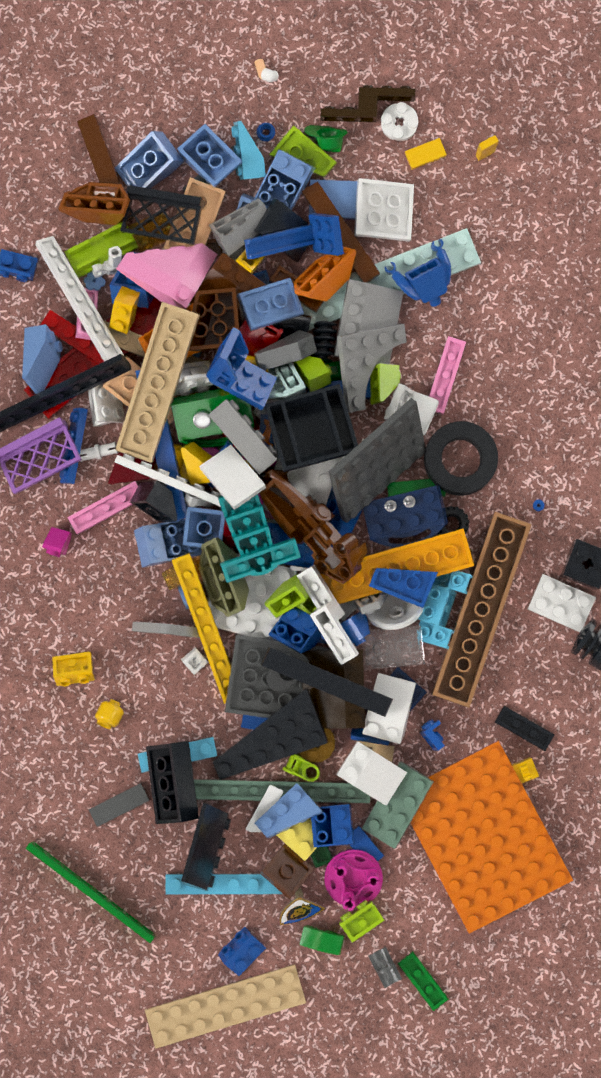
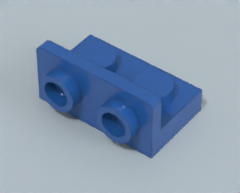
M1 249L0 276L9 278V275L15 276L16 280L27 283V280L33 281L39 259Z
M439 720L427 721L421 726L423 730L420 732L434 751H439L445 746L442 743L444 741L443 737L437 731L433 732L441 724Z

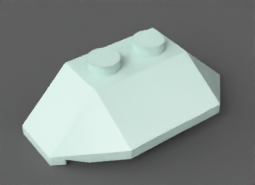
M292 362L268 369V373L277 377L268 400H283L306 392L305 384Z

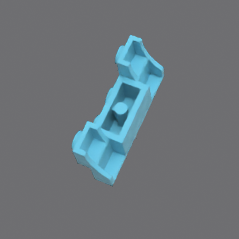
M455 571L435 578L423 612L418 618L420 623L414 639L449 649L448 644L454 631L445 627L457 592L464 594L468 592L466 590L470 578L472 579L473 577L471 574Z

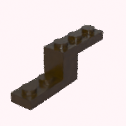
M364 85L359 87L358 109L353 107L336 109L333 106H326L321 108L320 121L376 122L377 101L414 102L415 89H411L409 86H402L400 88L382 86L381 88H374L371 85Z

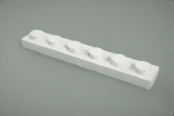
M125 453L123 457L117 455L115 463L220 506L217 497L222 495L212 490V493L204 491V486L194 483V486L187 484L188 480L180 476H177L176 479L169 476L170 472L160 468L158 471L151 469L152 465L141 461V464L134 462L135 458Z

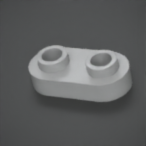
M186 492L184 500L190 507L215 506L211 502Z

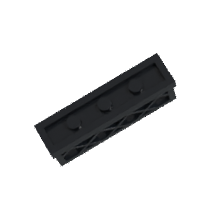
M128 185L127 193L130 202L123 217L121 232L195 245L201 211L205 205V201L201 197ZM132 200L140 201L142 207L135 212L131 209ZM153 203L158 204L161 210L151 215L147 208ZM172 206L176 207L179 213L169 218L165 211ZM146 210L150 217L141 223L136 215ZM189 210H196L195 218L188 222L184 213ZM164 213L168 221L159 226L155 218ZM182 216L186 224L177 230L173 221ZM134 217L139 225L134 229H128L127 223ZM153 221L157 228L151 233L146 232L143 226ZM171 224L175 232L169 236L165 235L161 229ZM189 226L192 231L191 238L185 239L181 236L180 232Z

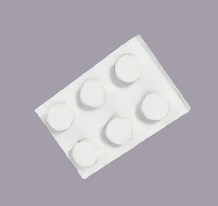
M542 574L528 610L580 632L596 597Z

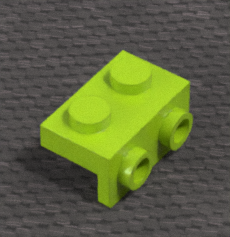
M364 900L356 906L358 908L353 913L348 911L340 917L339 925L352 943L384 921L372 900L369 902Z

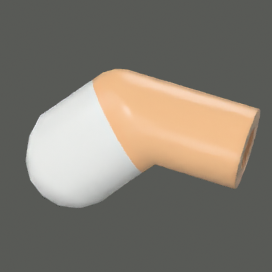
M258 59L254 62L260 79L267 82H273L278 79V72L267 69L263 59Z

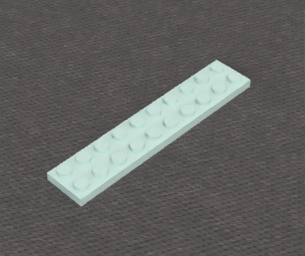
M467 228L440 238L444 243L442 249H445L451 263V275L481 264ZM435 240V246L439 247L438 240ZM432 242L374 264L379 270L380 275L368 283L402 291L392 279V275L386 273L385 267L389 271L393 270L394 267L390 263L393 262L396 265V271L404 275V273L437 258L436 251L431 249ZM356 272L351 273L350 280L362 282ZM347 282L327 302L324 301L317 313L301 304L304 314L311 316L308 331L316 329L314 327L315 322H334L340 319Z

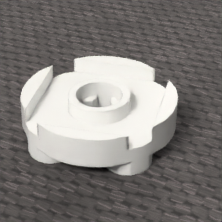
M404 102L390 105L385 109L381 117L382 131L392 140H408L415 134L418 127L417 113ZM396 118L404 119L403 126L395 125Z

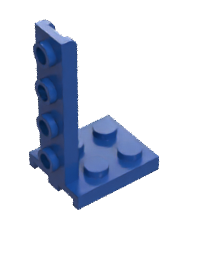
M313 213L309 214L310 224L246 239L244 242L247 259H255L313 244L314 252L336 256L342 255L344 252L339 216Z

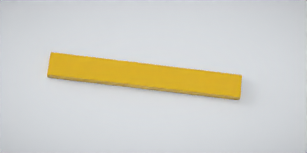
M190 553L171 560L225 704L231 665Z

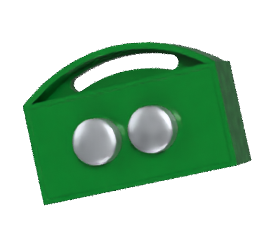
M221 388L174 397L171 408L179 442L184 444L194 442L199 447L223 446L229 440L228 437L213 440L197 439L223 434L222 430L210 418L209 413L226 399L229 401L234 400L240 408L238 411L242 416L246 415L251 420V426L254 428L251 404Z

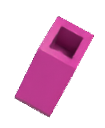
M51 527L42 547L47 550L46 553L60 558L61 554L66 555L72 533Z

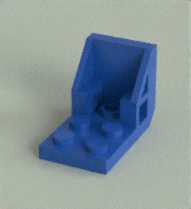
M233 327L219 346L206 376L212 384L262 411L277 377L245 360L249 350L241 331Z

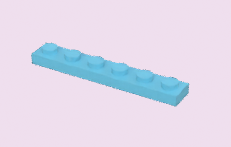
M166 874V894H282L261 874H213L212 876H215L213 888L209 887L208 891L186 886L181 882L183 874Z

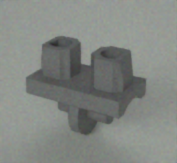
M386 947L368 955L384 988L402 980Z

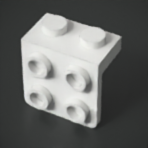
M399 383L393 393L391 403L385 411L384 419L387 420L412 398L417 401L422 432L425 435L439 405V401L415 392Z

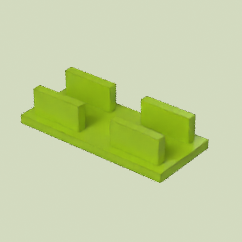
M122 222L64 251L78 278L92 272L93 265L104 264V261L108 260V251L111 247L118 246L122 251V256L139 248L132 234L120 231Z

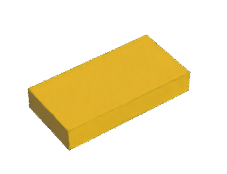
M496 135L479 143L476 152L478 161L496 151L499 142Z
M440 138L405 151L411 170L447 156Z

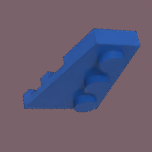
M376 568L369 586L424 608L438 572Z

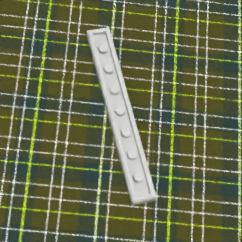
M54 236L37 240L36 247L102 359L106 361L119 354L124 356Z

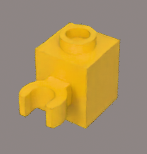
M530 757L512 764L521 783L539 777L534 762Z

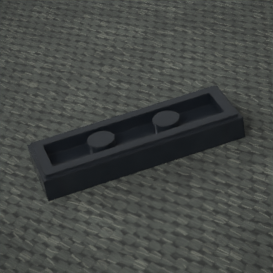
M503 706L495 720L496 724L543 751H546L555 735L506 706Z

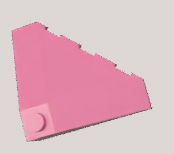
M203 243L190 247H170L167 250H145L143 253L136 254L129 252L125 254L116 269L161 302L186 309L218 254Z

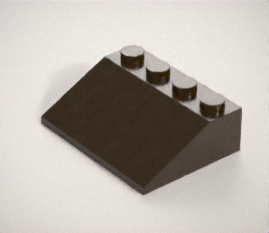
M331 649L307 650L302 653L307 657L309 664L364 687L363 649H356L359 654L342 665ZM303 683V690L307 687L309 689L323 728H365L364 708Z

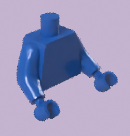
M442 239L438 240L439 247L435 246L434 241L431 243V249L436 251L437 258L404 273V275L396 271V265L393 262H390L394 267L393 270L389 271L385 267L386 273L392 275V279L405 294L416 301L430 302V305L433 307L441 303L439 296L447 292V286L451 279V263L445 249H442L444 244Z

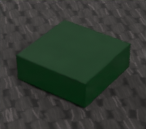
M317 847L311 854L315 868L330 862L332 855L329 847Z

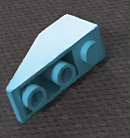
M242 121L233 122L234 126H232L231 131L236 141L234 153L242 160V163L236 168L237 176H239L240 180L265 177L264 157Z

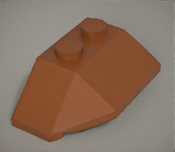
M88 182L71 192H65L58 210L84 223L117 225L125 216L130 198L122 184Z

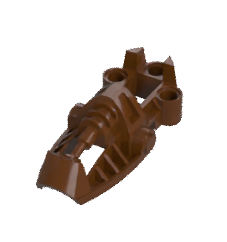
M283 470L268 471L262 479L266 488L259 495L275 521L290 539L295 538L297 544L305 542L313 551L311 556L315 560L314 565L320 574L345 584L362 569L361 562L367 553L366 543L364 542L358 547L359 542L354 534L346 533L341 536L329 522L335 515L324 503H317V500H313L310 494L305 497L292 486L287 477L289 472L284 473ZM273 487L280 489L295 507L293 508L270 489Z

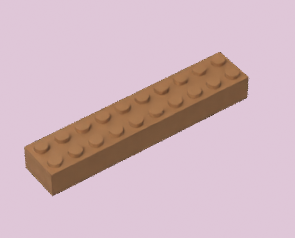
M498 512L492 514L472 573L473 577L470 579L466 590L468 592L464 596L453 629L454 634L451 635L448 644L449 649H446L431 693L432 696L470 708L532 524Z

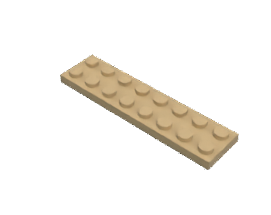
M165 302L161 303L115 449L116 451L150 463L153 462L200 314Z
M293 964L145 1009L155 1048H160L306 1003L296 966Z

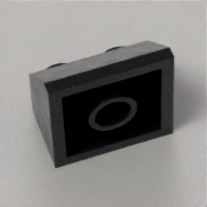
M157 480L139 484L130 500L131 504L158 522H176L178 519L172 491L166 488L167 485Z

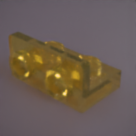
M164 213L155 218L159 226L168 221ZM148 216V217H146V218L140 220V222H141V223L144 222V221H145L146 219H148L150 216ZM153 221L143 226L146 232L150 233L157 228ZM138 222L129 225V229H134L138 226ZM170 224L161 229L165 235H169L171 230ZM132 234L140 252L166 242L163 239Z

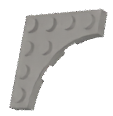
M399 323L337 336L343 394L348 413L366 409L365 397L370 375L378 361L389 350L400 344L407 343L405 324Z

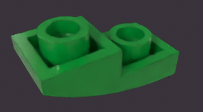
M305 925L299 945L329 954L340 955L345 936L330 930L323 931Z

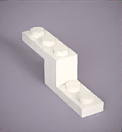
M315 565L299 573L297 577L317 608L310 614L311 618L342 665L356 657L359 653L338 621L345 615L344 611Z

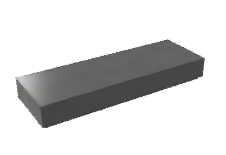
M140 783L89 809V812L98 827L149 801V798Z

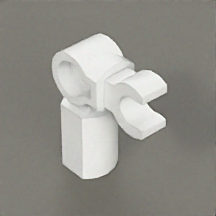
M118 246L109 248L108 260L104 261V264L92 266L94 278L101 277L104 274L115 275L118 270L116 268L122 260V251Z

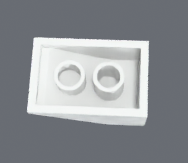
M378 673L373 691L390 697L393 701L386 717L368 710L363 734L400 744L405 734L416 683Z
M358 741L337 772V776L386 806L407 774L406 771Z

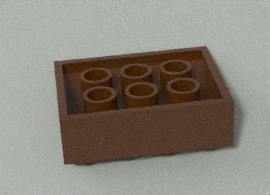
M221 253L210 267L197 291L236 288L237 296L239 293L262 287L266 284L225 253ZM196 294L194 295L189 304L194 303ZM237 298L240 328L245 316Z

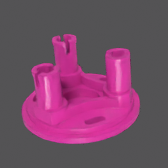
M350 849L338 853L330 860L325 870L324 880L329 895L341 904L345 910L352 911L364 900L369 902L375 899L382 887L383 874L378 861L372 855L362 850Z

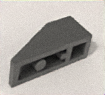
M298 330L254 353L257 367L268 370L304 359L317 352L313 334Z

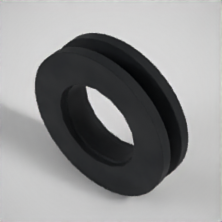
M466 421L452 422L438 429L429 440L424 453V466L429 479L436 486H440V489L444 492L457 496L470 495L485 487L495 474L498 465V450L491 435L479 425ZM465 440L477 448L480 455V464L474 474L467 477H457L445 469L442 463V452L450 442Z

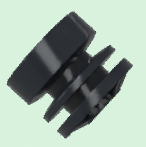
M592 619L579 632L571 653L577 655L582 649L579 658L584 659L590 654L588 664L597 670H601V624L594 630L597 621Z

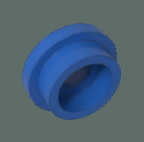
M270 123L260 124L257 128L258 138L264 142L271 141L275 136L274 126ZM263 130H269L270 133L264 135L262 132Z

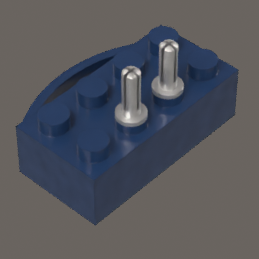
M432 486L373 500L368 506L363 508L370 541L388 547L397 548L435 537L448 524L440 486ZM427 529L431 530L428 536L414 542L402 544L389 542L390 537H411Z

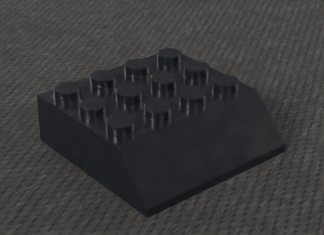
M340 384L265 404L284 473L346 456L358 446Z

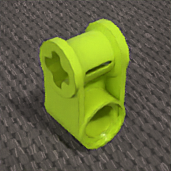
M297 754L291 755L286 766L282 768V770L310 782L320 777L319 767ZM309 767L316 769L317 775L315 778H309L306 775V770Z

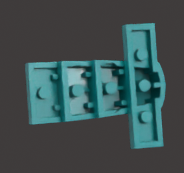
M258 494L235 510L223 496L217 497L240 554L239 557L220 563L227 583L249 575L260 576L267 574L278 567L277 565L301 557L295 538L273 545L269 526L267 525Z

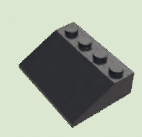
M203 803L181 880L186 886L208 891L209 887L213 888L215 876H212L214 868L218 869L221 857H218L220 849L224 848L226 838L223 837L224 831L229 830L231 823L228 813L206 803Z

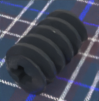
M318 321L314 323L316 329L313 330L317 352L309 356L321 358L324 363H332L333 360L329 359L328 356L334 355L329 349L335 348V345L331 344L330 341L336 340L331 334L337 333V330L332 328V326H337V324L328 321Z

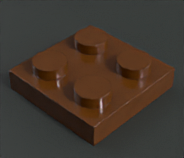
M283 844L260 874L290 899L314 868L288 845Z

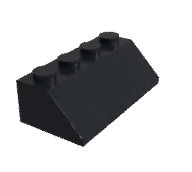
M189 741L146 746L156 824L180 823L199 819Z

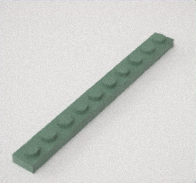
M194 779L196 799L261 801L269 785L283 790L281 796L283 797L298 783L314 802L370 803V796L350 783Z

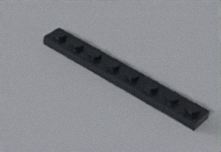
M119 354L0 411V432L132 370L131 364L122 354Z

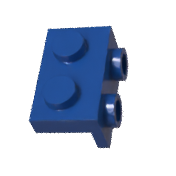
M244 927L222 948L218 956L229 969L240 976L266 947Z

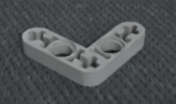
M133 622L132 631L200 638L196 627L150 622Z

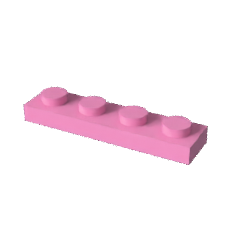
M449 336L429 397L439 401L436 413L442 415L444 414L466 344L465 341Z
M134 481L67 517L76 534L78 535L132 506L133 504L130 503V500L138 488L137 483Z

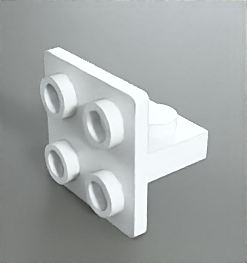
M202 361L184 364L174 396H185L192 393L209 391L213 385L206 376L210 368V362Z
M103 384L88 390L93 427L110 423H124L125 417L122 402L102 386Z

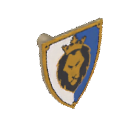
M299 888L295 892L296 898L289 902L281 911L279 917L280 925L309 919L326 908L305 899L302 888Z

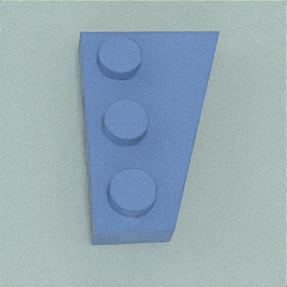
M296 783L255 824L267 838H271L300 822L303 823L315 815L322 814L323 811L305 790Z

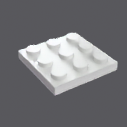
M359 178L357 180L354 235L409 242L412 233L414 184Z

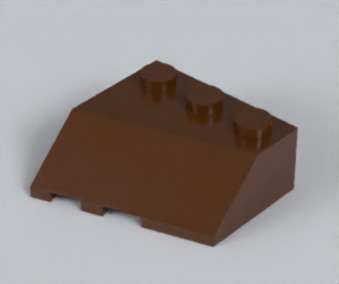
M236 288L196 291L192 312L200 314L189 351L218 350L233 327L240 330Z

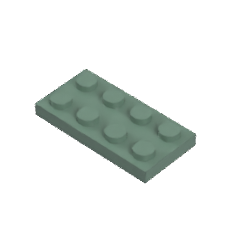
M402 761L397 766L406 771L407 774L387 806L379 801L376 802L362 827L363 830L393 849L397 848L434 783L433 780Z

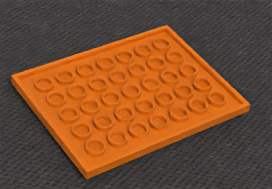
M499 740L428 777L434 783L411 821V825L469 934L573 881Z

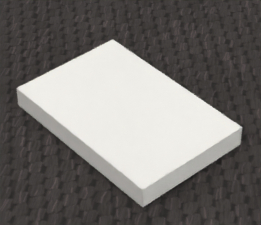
M232 445L199 466L200 470L234 510L266 488L264 482Z

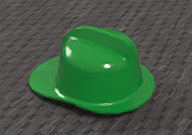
M309 125L304 128V132L307 135L316 137L319 147L328 152H340L343 136L348 133L345 129L329 126Z

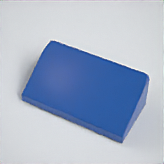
M352 728L351 740L389 745L390 741L364 735V728Z

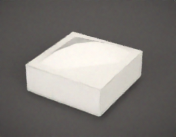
M196 647L181 659L194 675L209 663Z

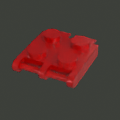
M245 318L240 326V331L249 350L248 355L255 357L254 353L277 342L283 329H277L269 325L266 327L275 331L276 334L265 327L250 331Z

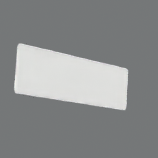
M269 785L246 827L247 831L261 832L255 822L280 799L283 790Z

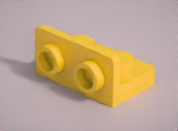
M91 652L52 657L53 678L57 686H69L74 683L86 684L95 680Z

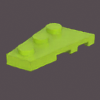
M295 126L289 130L269 154L275 157L278 150H283L315 167L313 173L324 178L337 163Z

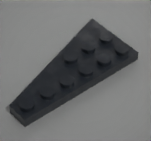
M308 687L213 761L219 780L328 743Z

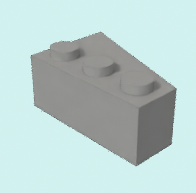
M259 198L209 225L218 245L228 256L245 244L244 240L258 235L254 230L267 210L265 204Z

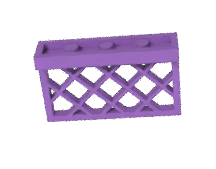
M60 417L0 448V466L13 494H17L82 460L68 431L66 421ZM62 432L66 436L64 445L55 442L57 435ZM43 442L50 443L47 454L39 451L40 445ZM54 445L63 447L59 458L51 455ZM66 449L72 450L75 458L69 461L64 460L63 457ZM28 450L34 452L30 462L22 460L24 452ZM37 453L46 456L43 466L34 464ZM49 458L58 460L56 468L52 470L46 468ZM11 459L16 460L14 471L8 470L5 462ZM21 462L29 465L26 475L17 473ZM33 466L41 468V472L36 478L29 477ZM16 475L25 477L23 484L16 488L14 484Z

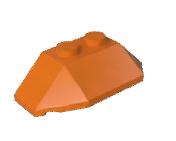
M343 247L344 254L342 255L325 254L316 259L294 281L295 294L327 302L349 280L356 250Z

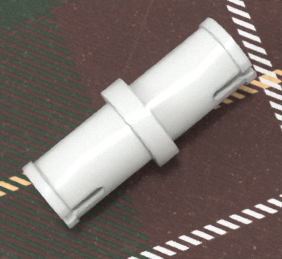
M116 442L100 446L95 444L94 447L82 449L80 455H87L81 456L82 460L80 461L83 462L94 458L102 459L103 456L118 454V451L115 449H109L116 447L117 444Z

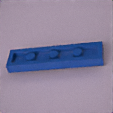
M74 408L70 414L71 425L68 431L79 454L88 409ZM66 449L63 459L69 461L75 458L73 451ZM78 462L60 471V483L75 484Z

